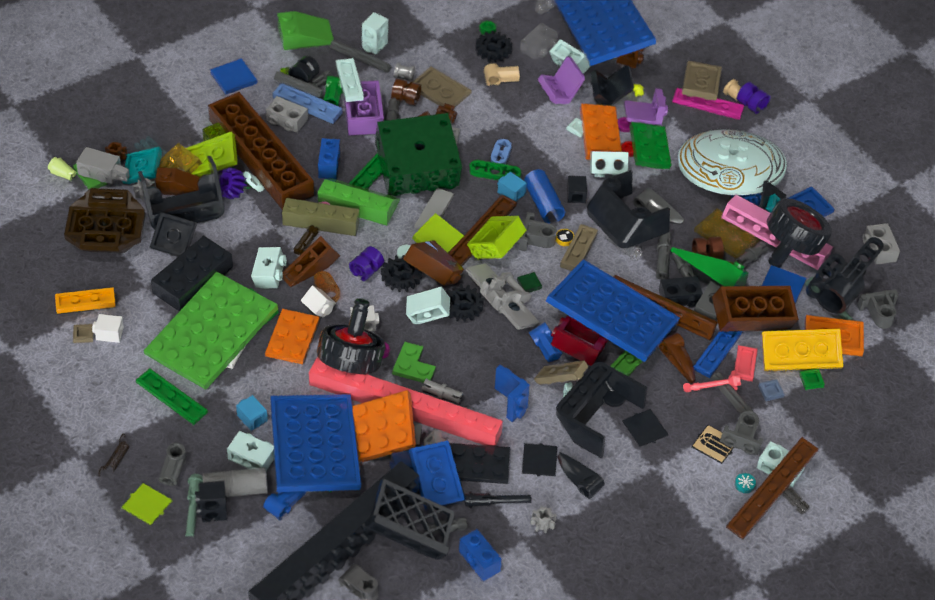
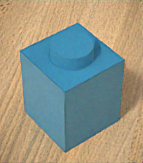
M512 172L499 179L497 184L499 194L516 202L526 194L527 183Z
M253 395L241 400L236 405L237 416L250 431L268 421L267 410Z

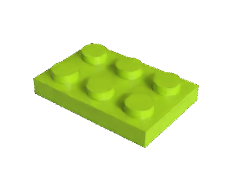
M232 131L184 148V171L198 177L211 174L207 156L212 157L217 171L237 165L235 135Z

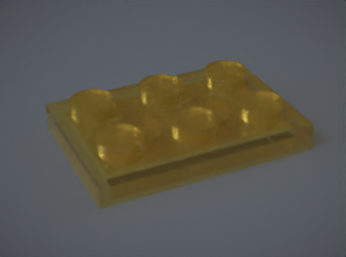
M717 208L694 228V232L706 240L709 237L720 236L724 252L736 259L743 255L745 250L755 246L760 239L722 219L721 217L724 212Z

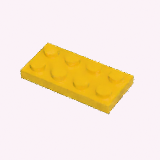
M840 329L764 331L761 333L764 371L843 368Z

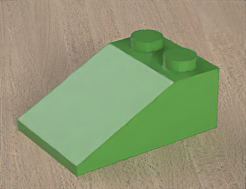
M295 11L277 13L278 29L283 50L330 45L331 41L334 40L329 20Z

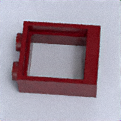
M567 315L566 318H561L558 326H555L551 334L553 340L550 345L592 366L603 351L608 339Z

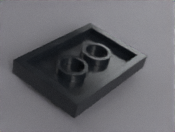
M449 443L460 481L508 484L510 447Z

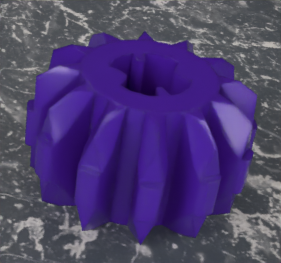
M235 168L223 169L222 174H218L222 196L227 199L240 198V193H244L243 188L247 186L244 183L247 178L243 176L244 173Z

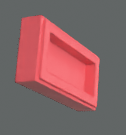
M738 345L734 370L735 374L740 375L741 380L753 382L757 356L756 348Z

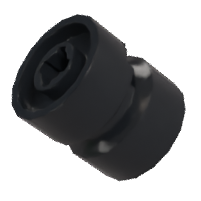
M304 56L288 70V75L309 83L319 73V64L313 57Z

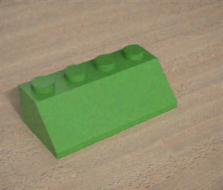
M332 178L324 179L318 190V203L328 202L330 205L359 209V218L386 226L400 201V198Z

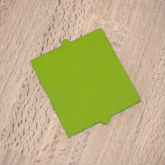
M143 483L135 493L130 494V498L122 506V509L152 525L160 515L164 514V510L172 500Z

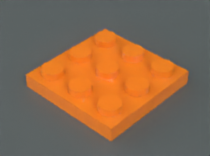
M408 390L353 406L358 462H366L416 447L411 393Z

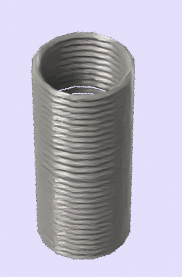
M265 467L231 470V472L229 470L226 472L203 473V482L224 481L225 496L227 497L267 494Z

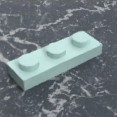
M354 59L336 60V67L345 101L364 100Z

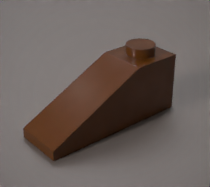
M157 168L155 182L162 195H180L198 191V180L200 177L177 168Z
M320 236L283 271V279L290 287H293L329 268L340 255Z

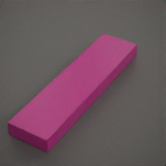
M680 88L676 89L672 100L673 103L740 120L744 109L742 104L719 98L717 100H706L700 97H689L682 94L683 89Z

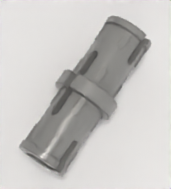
M427 378L423 383L426 385L422 386V391L437 395L439 399L445 398L457 404L460 403V398L463 396V392L451 389L444 383L442 385Z

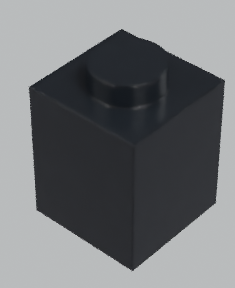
M568 176L567 203H586V176Z

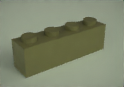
M286 198L282 210L283 225L305 229L313 225L318 228V231L356 236L359 226V209Z

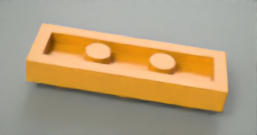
M114 287L55 294L57 314L116 307Z

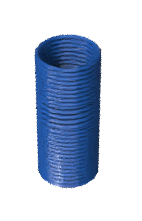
M537 169L529 172L524 181L527 183V189L544 222L551 223L546 216L549 211H552L555 219L560 221L565 215V209L545 171Z

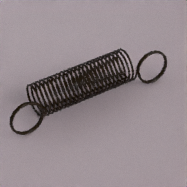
M124 433L120 436V439H119V442H120V443L118 444V446H117V448L115 449V451L113 452L112 456L110 457V459H109L108 462L106 463L107 466H110V465H111L110 461L113 459V457L115 456V454L117 453V451L120 449V447H121V446L123 445V443L125 442V441H123V442L120 441V440H121V437H122L123 435H124V438H125V434H124ZM121 454L122 456L119 457V458H120L119 460H117V461H119V462H117V463L115 462V464H117V465H115L114 467L117 468L118 464L120 463V461H121L122 458L124 457L123 454Z

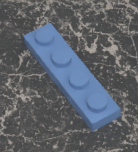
M283 83L273 92L274 99L278 96L306 107L309 114L332 124L342 114V108Z

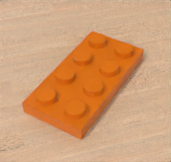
M581 104L580 113L586 160H590V151L622 152L616 106Z

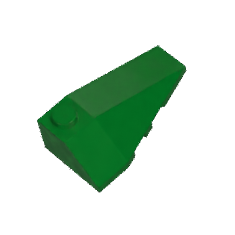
M673 247L670 250L723 286H746L749 272L744 270L745 266L738 261L733 263Z

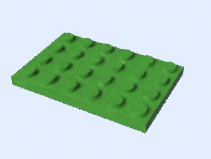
M216 272L143 350L144 354L206 390L278 310V304Z

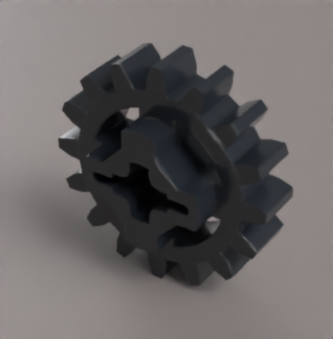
M491 31V34L485 32V36L479 35V39H476L475 51H477L478 56L481 55V59L487 58V62L494 60L496 63L498 59L503 61V57L509 58V55L512 54L513 43L511 38H506V34L500 35V32L494 34V31Z
M396 255L394 260L388 258V263L384 262L383 268H381V280L385 281L386 287L391 285L392 291L398 288V292H401L402 289L408 292L409 287L415 289V284L419 285L420 279H422V272L403 259L405 255L402 258H398Z
M460 284L459 288L452 286V291L446 290L450 297L449 318L456 317V321L462 318L466 322L467 318L474 320V315L480 316V312L483 311L484 298H481L482 294L480 292L477 293V288L470 289V285L464 288Z

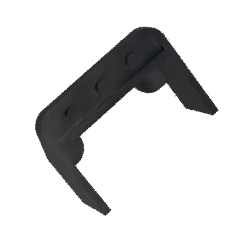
M207 156L211 174H206L199 178L198 191L167 198L162 197V193L157 187L147 188L142 171L138 172L149 221L154 230L156 229L161 212L196 223L218 219L224 214V204L217 168L211 156Z
M631 170L604 180L587 205L588 216L620 248H630L669 233L670 228L669 207L653 213L645 207H637L631 210L620 199L632 194Z
M597 362L584 373L583 377L577 381L557 404L556 416L575 444L602 458L606 436L585 424L603 403L612 407H618L627 400L643 409L646 402L647 386L605 363Z

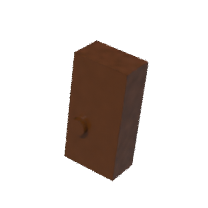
M721 286L712 296L720 332L788 330L799 321L791 286Z

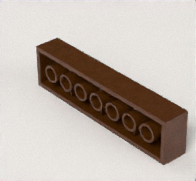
M240 92L208 105L211 123L221 135L232 131L235 135L237 155L254 176L258 178L282 210L286 198L305 200L314 196V180Z

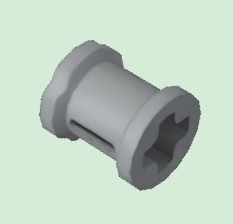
M397 63L394 70V78L401 77L412 81L415 66L407 67Z

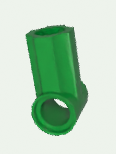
M327 76L324 101L339 106L341 94L343 93L340 78Z

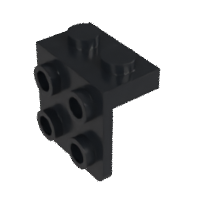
M625 65L608 78L597 70L590 73L593 98L605 106L613 105L634 90L631 67Z

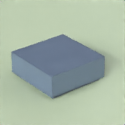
M777 379L759 383L758 385L765 401L783 398L785 395Z

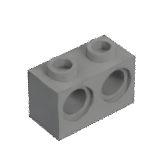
M276 96L266 109V120L272 125H279L287 131L298 133L308 120V108Z
M888 223L867 226L862 237L863 243L865 244L871 237H877L884 244L882 251L874 260L875 264L897 262L900 250ZM869 244L873 250H878L877 245Z

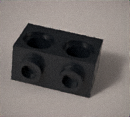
M698 276L660 280V296L682 306L695 307L703 294Z
M224 481L199 483V491H195L197 516H201L202 522L227 520Z

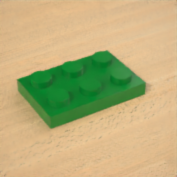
M631 122L630 133L635 165L670 169L672 165L665 127Z

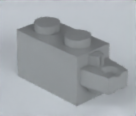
M86 147L76 161L78 175L109 184H112L114 180L127 182L130 177L129 169L121 166L120 157Z

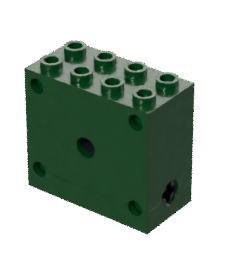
M448 113L377 122L375 145L387 195L417 194L426 190L433 192L439 188L453 189L459 186L462 164Z

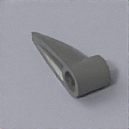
M646 188L633 200L636 207H645L652 213L669 207L670 222L684 223V218L650 188Z

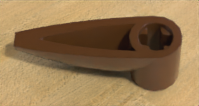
M674 333L662 340L659 349L692 384L695 382L693 363L684 348L685 344L682 336L679 333Z

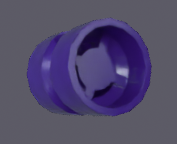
M747 82L738 92L737 100L745 106L748 105L751 111L758 114L757 106L762 110L765 109L770 101V95L763 90H759L753 83Z
M368 246L349 263V269L354 276H362L360 280L367 281L374 272L383 266L385 260L376 248Z

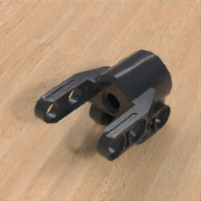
M877 237L869 238L849 263L841 255L831 254L819 267L815 277L806 287L807 295L817 299L818 303L827 311L842 314L864 289L863 277L866 274V269L884 247L883 242ZM869 244L877 245L878 250H873ZM859 255L866 256L868 258V262L862 261ZM833 262H837L838 264H836L832 269L830 267ZM811 286H817L820 292H814Z

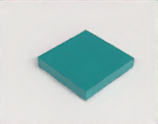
M155 147L127 154L125 168L129 169L130 177L127 182L122 181V183L132 184L138 182L139 171H142L144 178H156L162 149Z

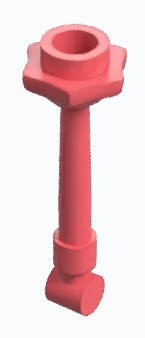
M733 370L728 379L703 383L697 382L691 385L685 383L683 390L691 392V390L697 391L729 384L734 390H738L737 386L741 385L740 375L735 374V370Z

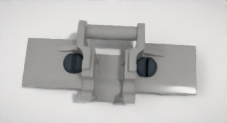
M486 263L465 269L473 281L481 288L480 293L500 314L503 313L517 330L539 325L540 322L523 304L531 299V294L526 292L516 282L511 272L501 273L500 277H498ZM508 283L514 291L506 293L503 287Z

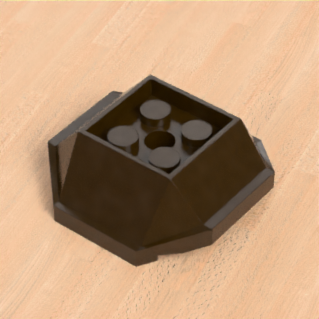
M90 188L84 193V196L70 205L64 237L66 241L80 250L125 253L134 245L141 243L146 213L145 209L129 190Z

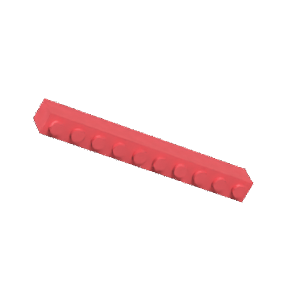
M318 357L309 371V385L337 395L351 394V400L360 403L408 390L411 393L413 421L482 445L496 446L502 434V420L368 374H354L334 369L323 363Z

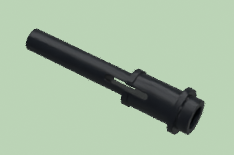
M469 491V494L464 496L465 506H469V508H472V506H490L491 504L531 503V495H490V493H472Z

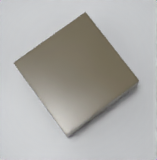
M93 324L74 325L73 343L93 342Z

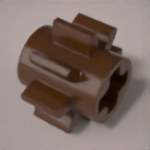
M445 103L444 106L440 105L437 108L436 114H449L451 124L454 123L457 117V112L454 111L455 106Z
M112 142L108 147H105L106 153L119 156L120 162L126 160L127 148L122 147L121 143Z

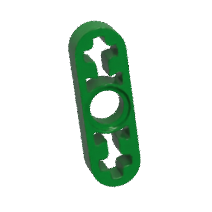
M474 160L469 165V172L475 177L499 180L502 176L512 172L521 179V170L516 166ZM498 170L500 173L493 174L490 171Z

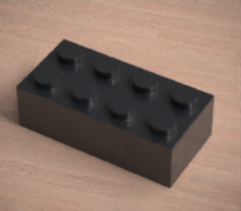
M203 235L151 279L152 293L180 312L216 272L225 275L233 268L232 254Z

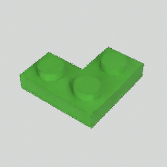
M404 342L392 374L424 383L426 378L432 380L436 366L418 362L423 346Z

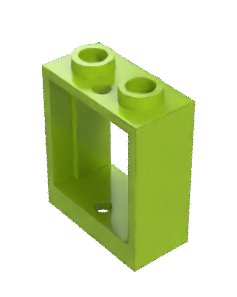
M519 216L491 217L467 245L472 255L477 259L503 258L526 232V229Z

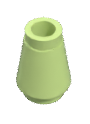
M54 157L48 165V170H50L51 174L70 181L72 177L76 176V171L61 158Z

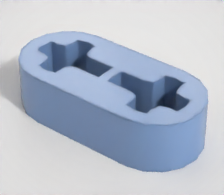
M499 139L495 143L490 162L506 165L511 152L510 141Z

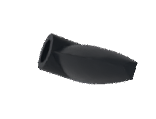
M562 452L558 454L557 458L563 472L578 487L579 492L588 499H591L605 485L603 478L592 469Z

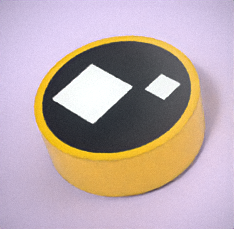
M561 229L556 234V242L561 246H569L574 238V233L569 229Z

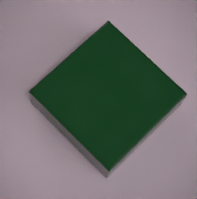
M535 272L517 277V282L526 292L530 293L542 289V284Z

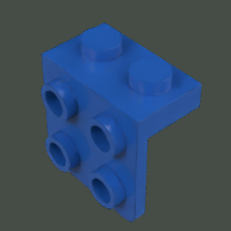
M499 365L496 367L495 389L508 398L506 418L513 422L516 418H522L528 408L530 385L524 379L513 374L508 368Z

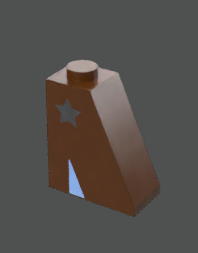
M434 240L411 244L403 258L406 262L444 286L456 284L461 279V274L464 270Z

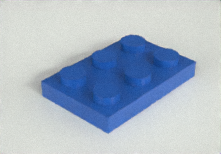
M449 440L408 450L413 469L419 475V491L422 497L441 506L465 500Z

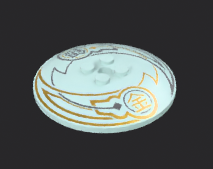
M739 130L703 132L688 139L682 145L678 154L679 168L687 179L701 188L726 195L760 193L766 180L776 186L783 179L787 167L783 152L774 143L759 135Z

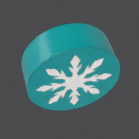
M742 473L736 477L735 487L739 492L751 493L755 489L756 480L752 475Z

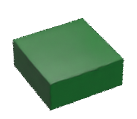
M819 369L800 371L799 376L805 390L824 387L825 383Z

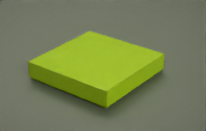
M435 213L413 235L412 239L417 243L434 240L449 253L464 235Z

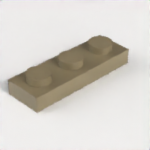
M581 224L560 262V267L572 271L585 259L597 237L598 230Z
M585 361L544 366L534 380L539 385L556 382L563 383L571 380L577 381L583 377V373L588 368V365Z

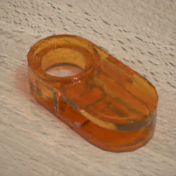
M317 272L314 275L315 286L322 289L326 294L328 292L336 293L334 297L330 298L337 302L340 299V289L329 272Z

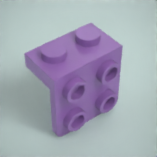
M567 56L555 76L540 75L538 81L552 103L568 104L584 82L585 77L572 57Z
M655 88L652 103L626 100L624 108L627 121L662 125L663 117L668 112V106L665 105L666 96H663L662 89Z

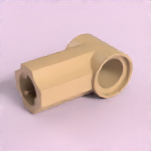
M488 64L484 67L486 84L488 86L492 84L499 85L501 82L519 81L518 66L498 67L496 64Z

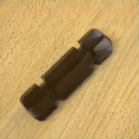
M309 226L307 232L304 233L295 245V254L301 255L305 251L304 249L309 247L314 240L313 237H316L318 234L317 227Z

